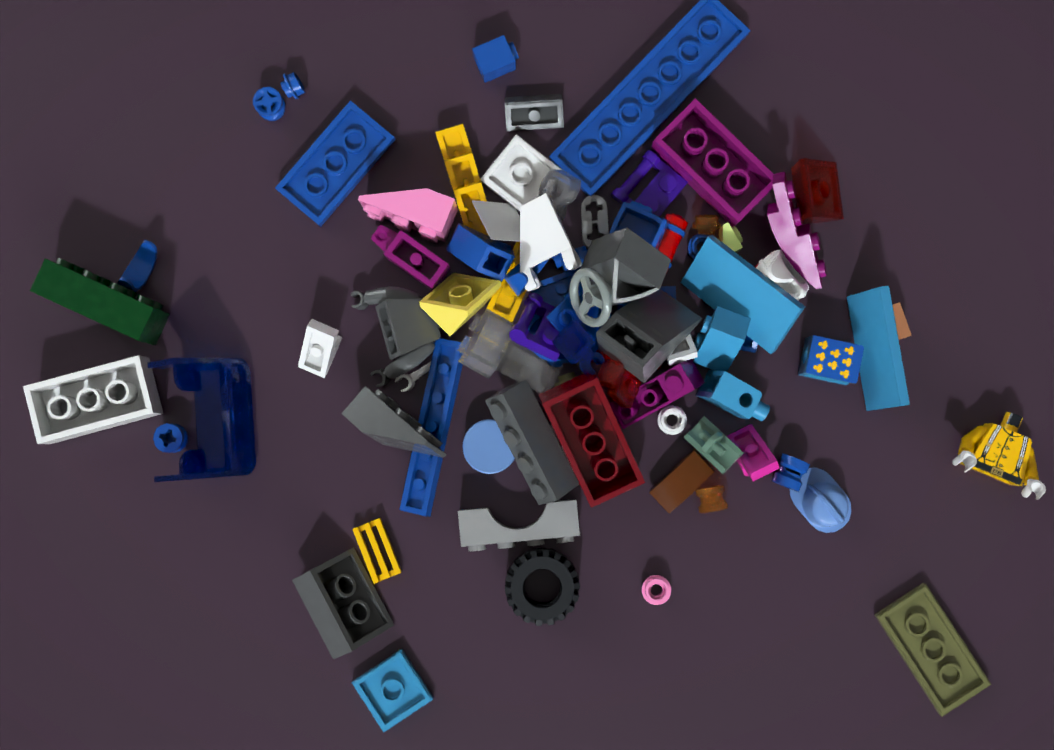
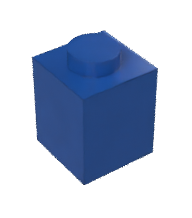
M504 35L472 48L473 58L484 83L516 70L515 60L519 59L517 50L513 42H507Z

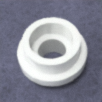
M672 405L663 408L659 412L657 423L664 433L675 435L684 430L687 424V417L680 407ZM669 415H674L677 418V423L674 426L668 425L666 421Z

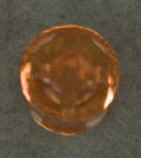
M724 485L699 488L695 491L696 496L700 499L699 513L728 509V503L723 498Z

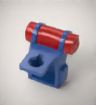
M634 201L631 203L623 202L614 219L610 233L627 227L670 258L672 262L678 245L686 234L685 230L688 222L677 214H666L665 218H661L653 214V209Z

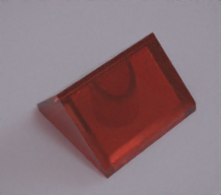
M808 158L799 159L791 168L796 192V208L800 209L802 225L844 219L836 162Z

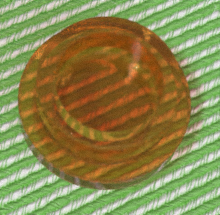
M710 214L696 215L692 228L698 229V234H715V229L721 228L719 216Z

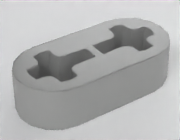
M599 195L586 197L581 205L582 241L587 249H589L592 240L587 239V236L592 235V226H597L598 235L600 236L609 234L607 204ZM591 202H596L597 207H602V210L598 211L597 220L592 221L591 211H586V208L590 207Z

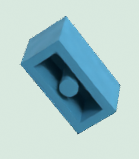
M717 306L712 317L706 315L700 330L703 334L697 333L694 339L698 357L694 358L693 362L712 370L727 372L745 341L751 318Z

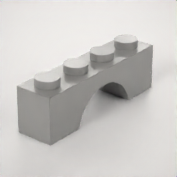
M576 499L546 503L541 516L534 523L521 528L508 527L500 523L493 516L489 507L458 511L461 547L468 546V551L486 550L487 544H497L498 549L515 547V542L527 541V546L545 544L544 539L556 538V543L574 542V536H580Z

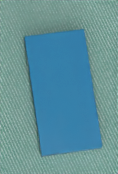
M714 235L707 237L680 282L714 310L719 306L751 318L747 336L770 354L777 350L806 307Z
M889 286L877 287L847 296L854 343L864 347L860 377L866 411L910 405Z

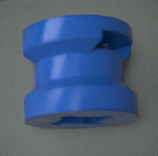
M263 87L254 94L253 106L263 119L276 121L284 115L286 103L276 89Z
M169 423L160 425L153 436L157 449L166 453L182 451L188 444L189 439L188 433L183 426Z

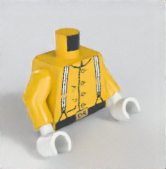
M1005 412L1000 425L986 423L983 426H977L961 438L958 456L952 460V464L954 466H957L959 463L964 465L965 473L973 469L1009 485L1022 486L1024 483L1025 487L1021 494L1026 498L1033 491L1036 495L1035 499L1039 500L1046 492L1045 485L1039 481L1034 449L1031 447L1032 440L1017 433L1023 417L1011 412Z

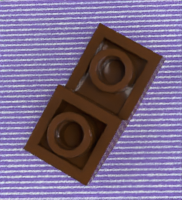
M694 449L673 466L670 473L650 488L649 493L668 513H671L695 492L715 470Z

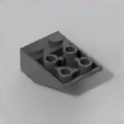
M660 289L648 296L631 301L616 311L596 332L598 349L645 383L701 322L702 318Z
M365 386L342 412V415L362 433L382 445L442 458L447 455L439 448L443 444L439 439L426 431L422 424L402 410V407L396 401L384 394L380 389L373 392Z

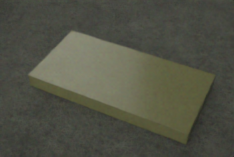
M925 583L918 585L874 614L940 716L943 717L992 685Z

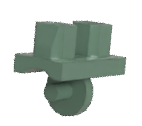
M705 416L684 436V439L722 474L744 454Z

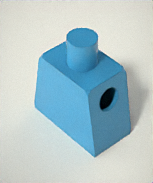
M708 370L704 378L705 383L700 386L695 396L738 418L750 419L754 417L759 421H763L767 417L770 406L760 401L762 397L761 391L726 371Z

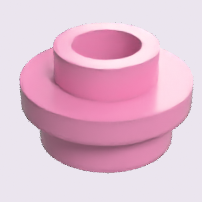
M652 575L643 582L642 595L650 604L661 605L670 598L671 585L663 576ZM655 584L660 585L662 589L658 595L651 593V587Z

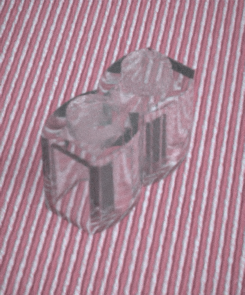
M553 169L546 174L541 182L539 196L548 193L561 223L565 219L567 206L575 200L579 193L581 180L564 170Z
M487 308L482 315L476 313L468 328L473 331L471 336L465 335L457 349L461 353L458 362L489 379L497 369L505 353L506 347L511 340L509 332L515 324Z

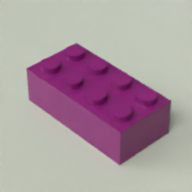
M696 98L652 143L651 148L677 174L688 182L687 184L726 222H729L732 227L736 226L773 189V173Z

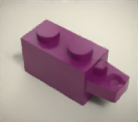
M380 225L371 237V240L384 252V256L431 291L444 280L451 270L447 262L402 230L397 233Z

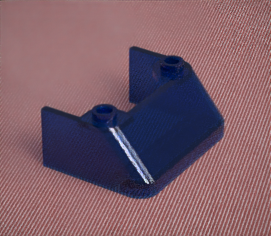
M179 357L147 362L148 368H173L176 386L182 391L194 392L198 450H188L182 454L179 460V474L154 476V482L244 476L252 473L256 466L251 372L247 362L241 358Z

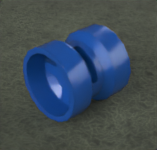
M782 454L779 461L780 469L774 473L771 481L799 492L802 485V475L807 473L810 464L793 456ZM786 469L796 472V474L787 471Z

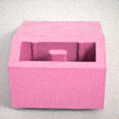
M428 188L360 195L358 198L363 211L367 213L368 217L379 222H383L384 218L395 223L394 227L410 233L411 229L421 233L422 238L433 243H437L438 239L446 242L458 212L455 199Z

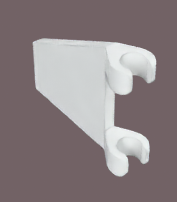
M548 193L520 206V272L525 273L528 277V283L525 286L527 291L536 290L541 286L540 280L532 268L560 253L568 270H575L582 266V262L566 234Z

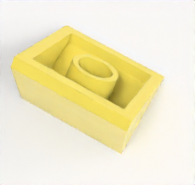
M452 273L419 301L420 307L451 336L489 301L501 287V281Z

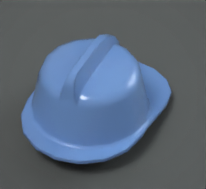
M815 467L809 468L807 473L802 475V485L799 492L789 489L790 498L796 508L816 530L825 533L836 532L849 521L852 512L851 502L843 489L826 471Z

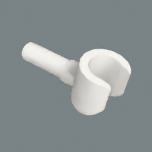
M431 361L411 374H403L395 379V383L402 380V378H406L409 382L408 387L401 390V392L412 390L415 381L429 371Z

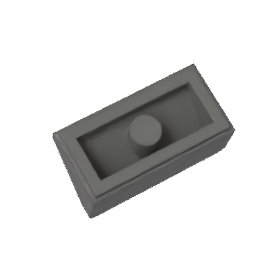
M562 94L504 98L506 131L564 128Z

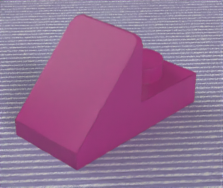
M752 424L727 435L744 453L737 460L744 476H750L752 481H755L780 469L777 459Z

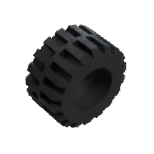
M536 548L535 550H528L523 555L518 556L508 570L505 582L507 602L512 607L516 616L522 617L523 621L527 623L533 622L536 626L548 624L549 626L555 624V621H562L569 612L573 611L574 605L579 599L580 582L575 567L565 555L553 549ZM548 569L558 577L560 590L557 597L552 601L537 603L527 596L524 587L525 580L534 570Z

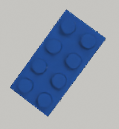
M350 100L275 189L321 227L396 139Z

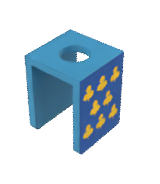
M816 335L807 337L804 342L798 375L841 385L857 383L864 347Z

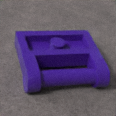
M647 150L642 156V162L620 188L616 187L611 196L621 205L623 202L631 203L633 200L628 195L647 172L654 168L658 174L634 202L652 208V213L660 217L688 182L661 161L654 152Z
M530 293L524 301L525 308L517 324L512 326L509 337L515 343L556 362L565 340L546 318L556 307L544 302L541 295ZM537 314L543 318L536 334L533 335L529 333L528 328L534 315Z

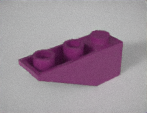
M690 359L683 361L609 404L622 429H625L697 389L705 381L693 360Z

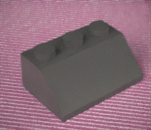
M354 547L292 580L333 659L352 652L394 626Z

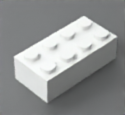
M140 355L23 386L37 444H53L163 414L150 359Z

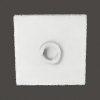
M516 134L480 181L520 212V206L543 195L562 172V169Z

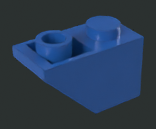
M458 223L446 247L448 252L475 271L501 282L515 258L510 245L499 240H492L489 236L461 223Z

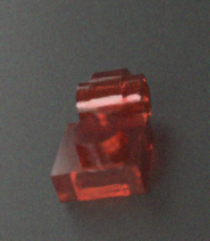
M607 359L606 362L602 363L598 372L600 384L608 388L607 394L622 408H632L641 382L623 368L624 365L615 359Z

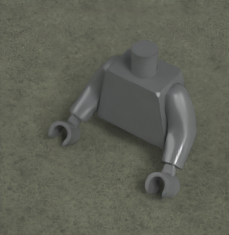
M393 286L368 290L365 294L359 291L351 293L350 296L361 297L359 304L351 306L355 309L364 310L368 305H377L375 307L390 360L395 359L385 369L381 368L371 372L370 376L378 373L382 375L383 381L375 385L376 387L384 386L389 383L390 379H395L412 370L435 349L434 341L440 339L441 336L439 331L441 327L420 307L419 301L423 298L419 293Z

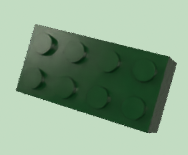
M59 257L56 262L44 259L30 289L31 292L124 335L155 346L170 316L169 313L162 311L163 304L140 294L136 299L137 292L113 283L102 276Z

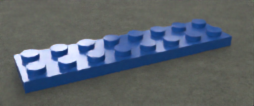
M700 0L549 156V160L561 168L562 172L587 196L595 195L749 35L751 30L719 0Z

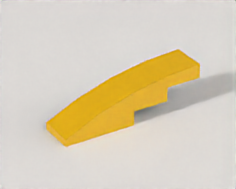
M463 123L436 131L437 140L463 224L489 236L472 203V200H487Z

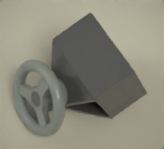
M627 227L592 240L581 268L574 273L570 282V300L576 315L584 324L590 327L604 325L610 317L612 306L634 301L660 290L671 259ZM580 281L584 291L582 303H580L578 293ZM596 306L602 309L598 318H592L587 314L591 307Z

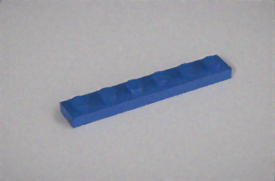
M440 338L435 341V349L432 355L418 422L422 424L426 431L432 433L443 443L439 448L445 451L467 344ZM412 451L400 505L401 511L431 516L443 460L442 457Z

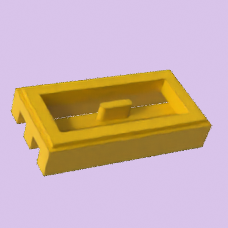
M381 518L352 529L374 584L402 573ZM374 526H377L393 570L388 571L372 530ZM364 530L367 533L372 549L382 571V574L378 575L370 552L362 535V531Z

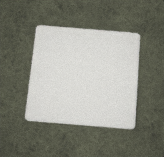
M472 200L490 239L520 242V216L509 203Z

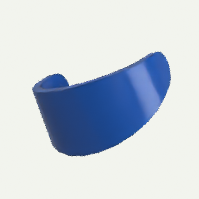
M148 240L143 241L117 284L135 292L145 285L157 259V247L154 243Z
M548 260L532 268L536 275L539 274ZM519 263L504 277L517 297L526 290L525 286L528 283L527 275L520 272Z

